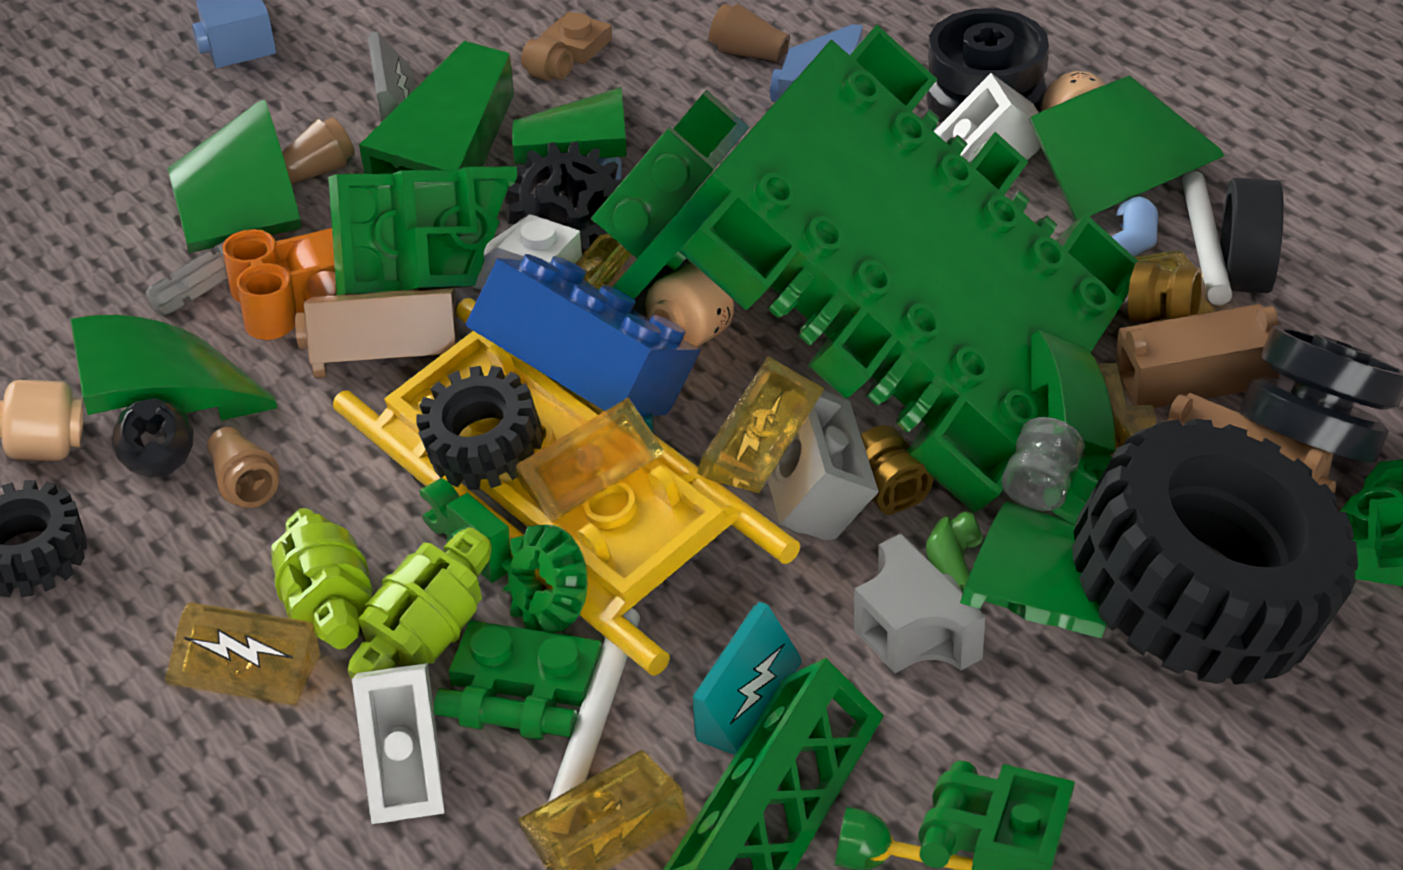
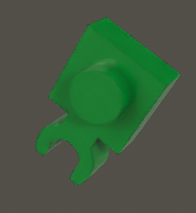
M439 478L419 490L420 496L433 508L423 514V520L431 530L437 534H446V541L448 543L459 531L469 527L474 528L490 540L492 547L490 560L481 571V574L491 583L507 574L501 562L511 557L509 527L469 493L459 496L455 488L443 478Z

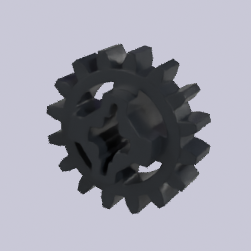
M573 141L569 146L568 153H560L559 148L554 142L548 143L547 155L544 158L533 150L527 153L526 167L514 166H517V178L515 183L508 188L505 197V203L509 204L506 218L507 223L515 225L531 214L579 230L582 261L588 259L589 249L592 246L597 251L605 253L608 251L611 236L597 223L589 226L588 221L623 181L620 179L615 180L618 164L614 161L604 166L598 163L599 149L594 148L587 156L579 154L578 142ZM547 180L546 184L537 186L541 181Z

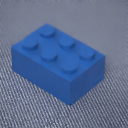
M525 254L522 260L496 259L465 324L466 327L616 418L644 417L653 413V416H662L672 409L701 349L683 339L686 331L681 326L658 315H652L651 319L646 318L633 310L636 303L633 298L609 286L602 285L600 290L583 280L586 275L585 270L563 258L553 256L551 261L547 262L536 256Z

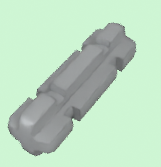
M225 241L214 247L215 254H212L209 250L170 274L172 280L169 281L167 277H164L149 286L146 294L151 308L162 316H169L185 306L183 300L188 299L192 302L226 281L228 277L222 246Z

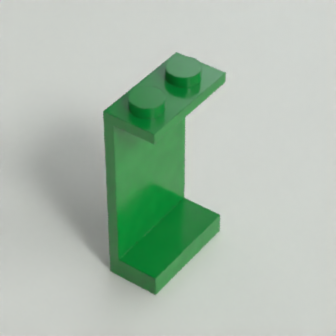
M706 90L674 128L669 126L591 219L634 257L638 258L673 216L680 211V208L687 203L686 201L692 197L693 193L698 190L750 127Z

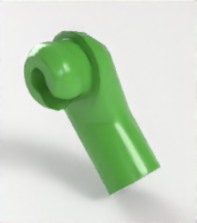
M962 512L952 519L949 515L943 517L938 521L926 542L928 560L941 573H947L952 576L960 586L962 593L970 575L964 560V550L979 546L983 540L981 529L974 514Z

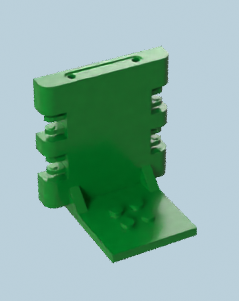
M876 24L850 54L845 52L831 39L612 288L635 299L665 265L675 271L686 258L745 311L771 286L779 293L767 308L773 315L779 319L781 316L787 315L795 307L807 318L800 328L798 337L808 346L812 345L822 333L828 337L808 367L844 399L850 397L872 376L875 381L865 396L876 406L884 403L891 395L896 397L904 405L895 422L901 429L908 433L920 421L925 423V426L907 451L909 455L923 464L926 471L971 512L975 513L1000 495L1048 420V398L1031 392V334L1041 330L1088 348L1092 352L1128 296L1131 275L1135 264L1139 261L1086 213L1057 240L1050 237L1057 228V224L1048 215L1038 219L1036 222L1032 221L1023 212L1030 200L1020 190L1015 192L1010 199L1005 196V193L1029 161L996 132L985 140L967 160L960 154L968 143L958 134L948 139L947 142L938 136L933 130L937 127V122L940 118L929 109L921 118L912 112L938 79Z

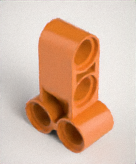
M332 228L280 241H275L271 234L263 230H242L232 234L222 245L230 294L235 301L240 302L246 332L256 339L270 340L288 334L295 327L296 313L304 312V302L311 297L337 295Z

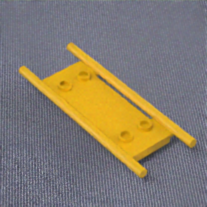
M472 298L463 299L456 308L457 318L466 324L476 301ZM475 331L469 333L385 397L384 401L387 408L381 415L377 414L351 391H342L334 398L333 409L424 486H427L440 477L430 463L419 436L416 417L417 414H422L419 405L423 397L435 400L430 388L438 381L447 388L451 385L448 375L459 371L461 379L470 377L469 367L481 366L484 376H488L491 366L501 367L505 377L511 371L518 375L521 383H526L537 410L543 430L540 432L543 439L541 449L533 448L536 459L531 466L521 461L518 463L522 472L520 476L512 480L507 472L499 475L502 485L494 488L490 487L487 479H482L480 489L525 526L555 525L567 531L574 538L585 560L588 581L585 602L579 616L651 676H656L665 670L670 661V655L623 616L627 611L730 525L782 564L792 562L800 550V543L632 417L616 418ZM487 418L468 425L459 436L473 437L487 433L496 427L501 419ZM461 483L459 487L453 486L459 496L469 493L509 527L510 539L524 535L476 494L468 490L465 485ZM536 569L535 579L547 589H553V586L547 584L546 579L539 575V569Z

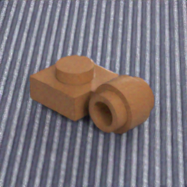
M568 11L543 32L539 38L530 39L525 44L521 55V64L532 77L549 81L552 78L562 80L571 72L573 61L585 65L612 39V25L592 19L582 13Z

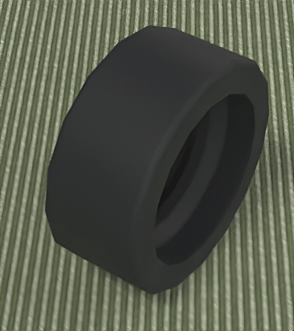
M1233 178L1229 182L1223 210L1220 245L1232 291L1269 293L1273 290L1280 262L1284 220L1283 188L1279 180Z

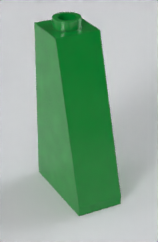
M463 41L359 144L363 173L393 174L401 170H459L464 167H483L514 96L510 53Z

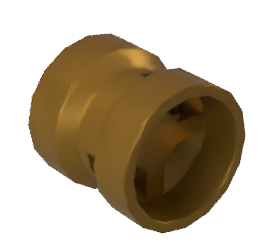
M1137 262L1131 275L1128 293V316L1130 321L1152 323L1156 319L1169 320L1198 315L1203 286L1201 268L1179 266L1174 271L1162 270L1157 263Z
M881 425L863 432L861 438L879 491L872 499L875 505L884 514L893 515L920 504L930 492L934 478L926 471L923 464L909 455V452H907L909 443L893 426Z

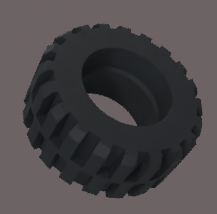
M1179 419L1153 425L1152 428L1148 427L1134 433L1126 439L1123 446L1118 447L1076 520L1073 530L1075 542L1072 546L1076 571L1082 572L1079 579L1089 602L1097 601L1100 605L1098 610L1099 617L1112 631L1117 628L1128 637L1127 645L1142 656L1147 651L1163 660L1161 667L1177 674H1181L1185 670L1197 673L1198 681L1214 684L1222 683L1226 678H1231L1234 685L1261 682L1263 678L1265 680L1277 678L1291 671L1296 663L1303 661L1347 600L1356 583L1355 571L1358 568L1356 541L1352 540V525L1346 512H1338L1336 509L1337 497L1327 484L1319 485L1312 478L1313 470L1299 458L1292 461L1279 452L1282 448L1281 446L1266 438L1258 441L1247 436L1246 429L1231 424L1223 428L1214 427L1212 420L1192 419L1187 421L1185 425H1182ZM1203 543H1205V544H1207V545L1213 547L1214 549L1218 550L1220 553H1222V554L1225 555L1226 557H1224V556H1222V555L1216 553L1215 551L1211 550L1210 548H1208V547H1207L1206 545H1204Z

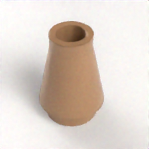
M739 3L734 6L723 4L712 21L709 31V42L717 45L720 53L769 60L778 64L788 50L790 34L778 30Z
M330 117L323 122L320 119H316L282 151L291 186L346 167V159L355 155V149L348 134L334 117Z
M223 427L216 430L210 436L207 442V450L212 457L221 496L229 503L245 508L258 507L268 502L276 493L279 484L280 472L276 459L245 438L236 428Z

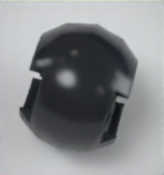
M158 398L135 401L119 414L113 429L112 446L117 459L129 471L149 478L172 474L186 463L193 446L194 430L188 416L174 403ZM162 429L166 440L161 445L151 441L145 447L141 435L145 432L154 435Z

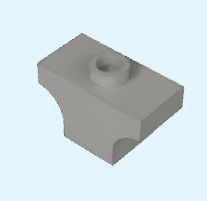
M901 533L879 544L878 575L854 588V632L894 673L923 660L944 661L954 665L961 671L983 659L985 615L978 608L961 604L960 600L963 593L955 579L947 573H941Z

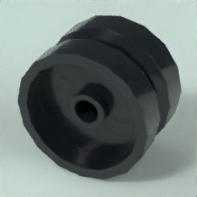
M998 8L970 9L951 14L938 22L929 35V72L938 80L927 92L928 109L940 118L939 122L943 123L992 73L1032 102L1039 113L1042 112L1041 105L1044 93L1046 92L1044 75L1048 69L1049 56L1047 33L1036 21L1020 13Z
M1272 325L1261 357L1270 369L1295 382L1293 384L1270 377L1252 379L1239 409L1241 414L1275 432L1316 448L1369 463L1377 462L1389 431L1379 418L1355 407L1354 404L1357 403L1380 410L1399 407L1403 398V370L1376 359L1371 353L1345 342L1319 334H1314L1313 336L1298 330Z

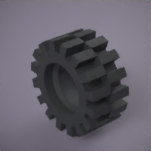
M481 366L469 367L470 377L461 379L459 371L448 375L451 385L447 388L439 381L430 388L435 400L423 397L419 405L422 414H417L416 417L419 436L437 475L440 478L446 476L448 482L455 487H459L464 479L468 490H480L482 479H487L491 488L501 486L499 475L506 472L514 480L522 474L518 463L521 461L531 466L536 459L533 448L541 449L543 442L540 433L543 431L541 422L526 383L522 384L519 376L512 371L505 377L501 367L491 366L488 376H484ZM487 418L501 419L500 423L487 433L473 437L459 436L468 425Z
M24 480L23 489L16 491L13 482L1 485L4 494L0 495V596L10 597L14 588H19L21 597L33 596L32 586L42 584L45 592L55 588L56 585L53 577L58 575L66 581L74 574L71 564L81 566L85 559L83 550L87 549V539L75 501H72L71 494L65 489L58 493L56 484L46 482L41 490L38 489L36 480ZM31 531L43 532L35 539L23 544L3 545L12 537Z

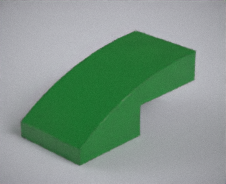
M1041 330L1031 334V392L1048 398V442L1083 455H1110L1116 451L1115 428L1109 393L1102 372L1089 349Z

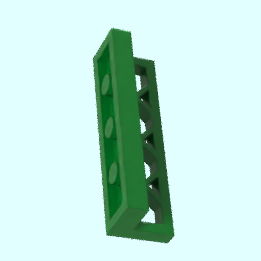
M827 658L821 659L784 677L663 870H729L734 860L738 858H751L753 870H795L884 715ZM832 699L856 721L847 737L832 738L827 706ZM815 751L820 776V783L816 789L801 790L796 758L800 752ZM783 803L789 835L784 843L769 844L763 812L768 804ZM748 839V844H749V845H748V846H743V845L745 844L746 840ZM771 856H776L774 861L772 862Z

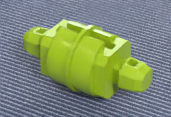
M300 508L287 519L285 534L271 545V562L275 575L276 592L279 600L285 606L287 616L296 626L308 630L337 650L346 649L358 638L360 633L358 618L364 613L366 603L372 598L373 592L368 576L367 561L365 555L359 550L355 538L346 528L332 523L321 514H316L308 508Z
M466 528L459 531L444 546L445 552L431 543L423 542L417 551L409 554L392 574L386 575L382 579V586L366 603L364 613L358 618L367 642L363 641L350 659L348 673L351 679L357 673L397 668L396 664L401 667L425 663L433 664L450 643H454L460 638L461 630L477 612V605L482 600L477 577L490 560L492 551L491 542L486 536L474 528Z

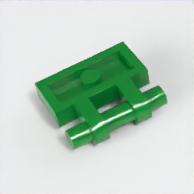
M469 620L449 668L451 685L465 687L464 691L439 688L434 701V714L436 716L459 719L460 726L465 728L483 730L485 724L520 729L521 737L543 741L546 734L570 738L578 717L577 710L556 707L557 703L581 707L602 649V641ZM501 693L525 697L526 699L525 701L496 697V695Z
M967 761L954 762L949 771L944 772L939 777L932 794V803L935 808L930 809L925 814L918 832L919 842L922 845L919 851L922 862L931 868H941L948 864L950 856L955 855L960 850L974 853L971 870H1053L1071 806L1075 781L1002 764L998 779L978 775L975 766Z

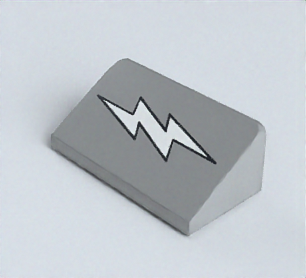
M377 31L370 32L368 43L380 120L382 122L416 89L411 66Z

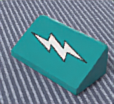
M758 602L757 605L753 606L693 695L696 741L736 755L783 678L796 672L803 662L799 652L768 604Z

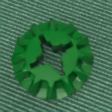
M555 525L527 526L525 535L510 539V548L513 556L501 562L503 568L508 573V584L501 591L512 596L510 616L523 617L526 629L537 631L543 629L549 633L561 632L573 624L583 608L588 582L585 560L577 542L564 529ZM536 569H539V575L546 579V583L553 586V589L542 590V584L535 580Z

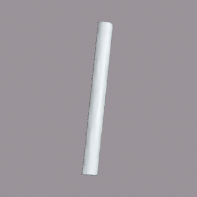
M1191 171L1183 176L1182 186L1207 298L1211 304L1221 306L1231 300L1232 290L1205 178L1202 173Z
M631 608L623 616L638 627L640 615ZM606 637L540 823V830L544 832L568 835L628 657Z

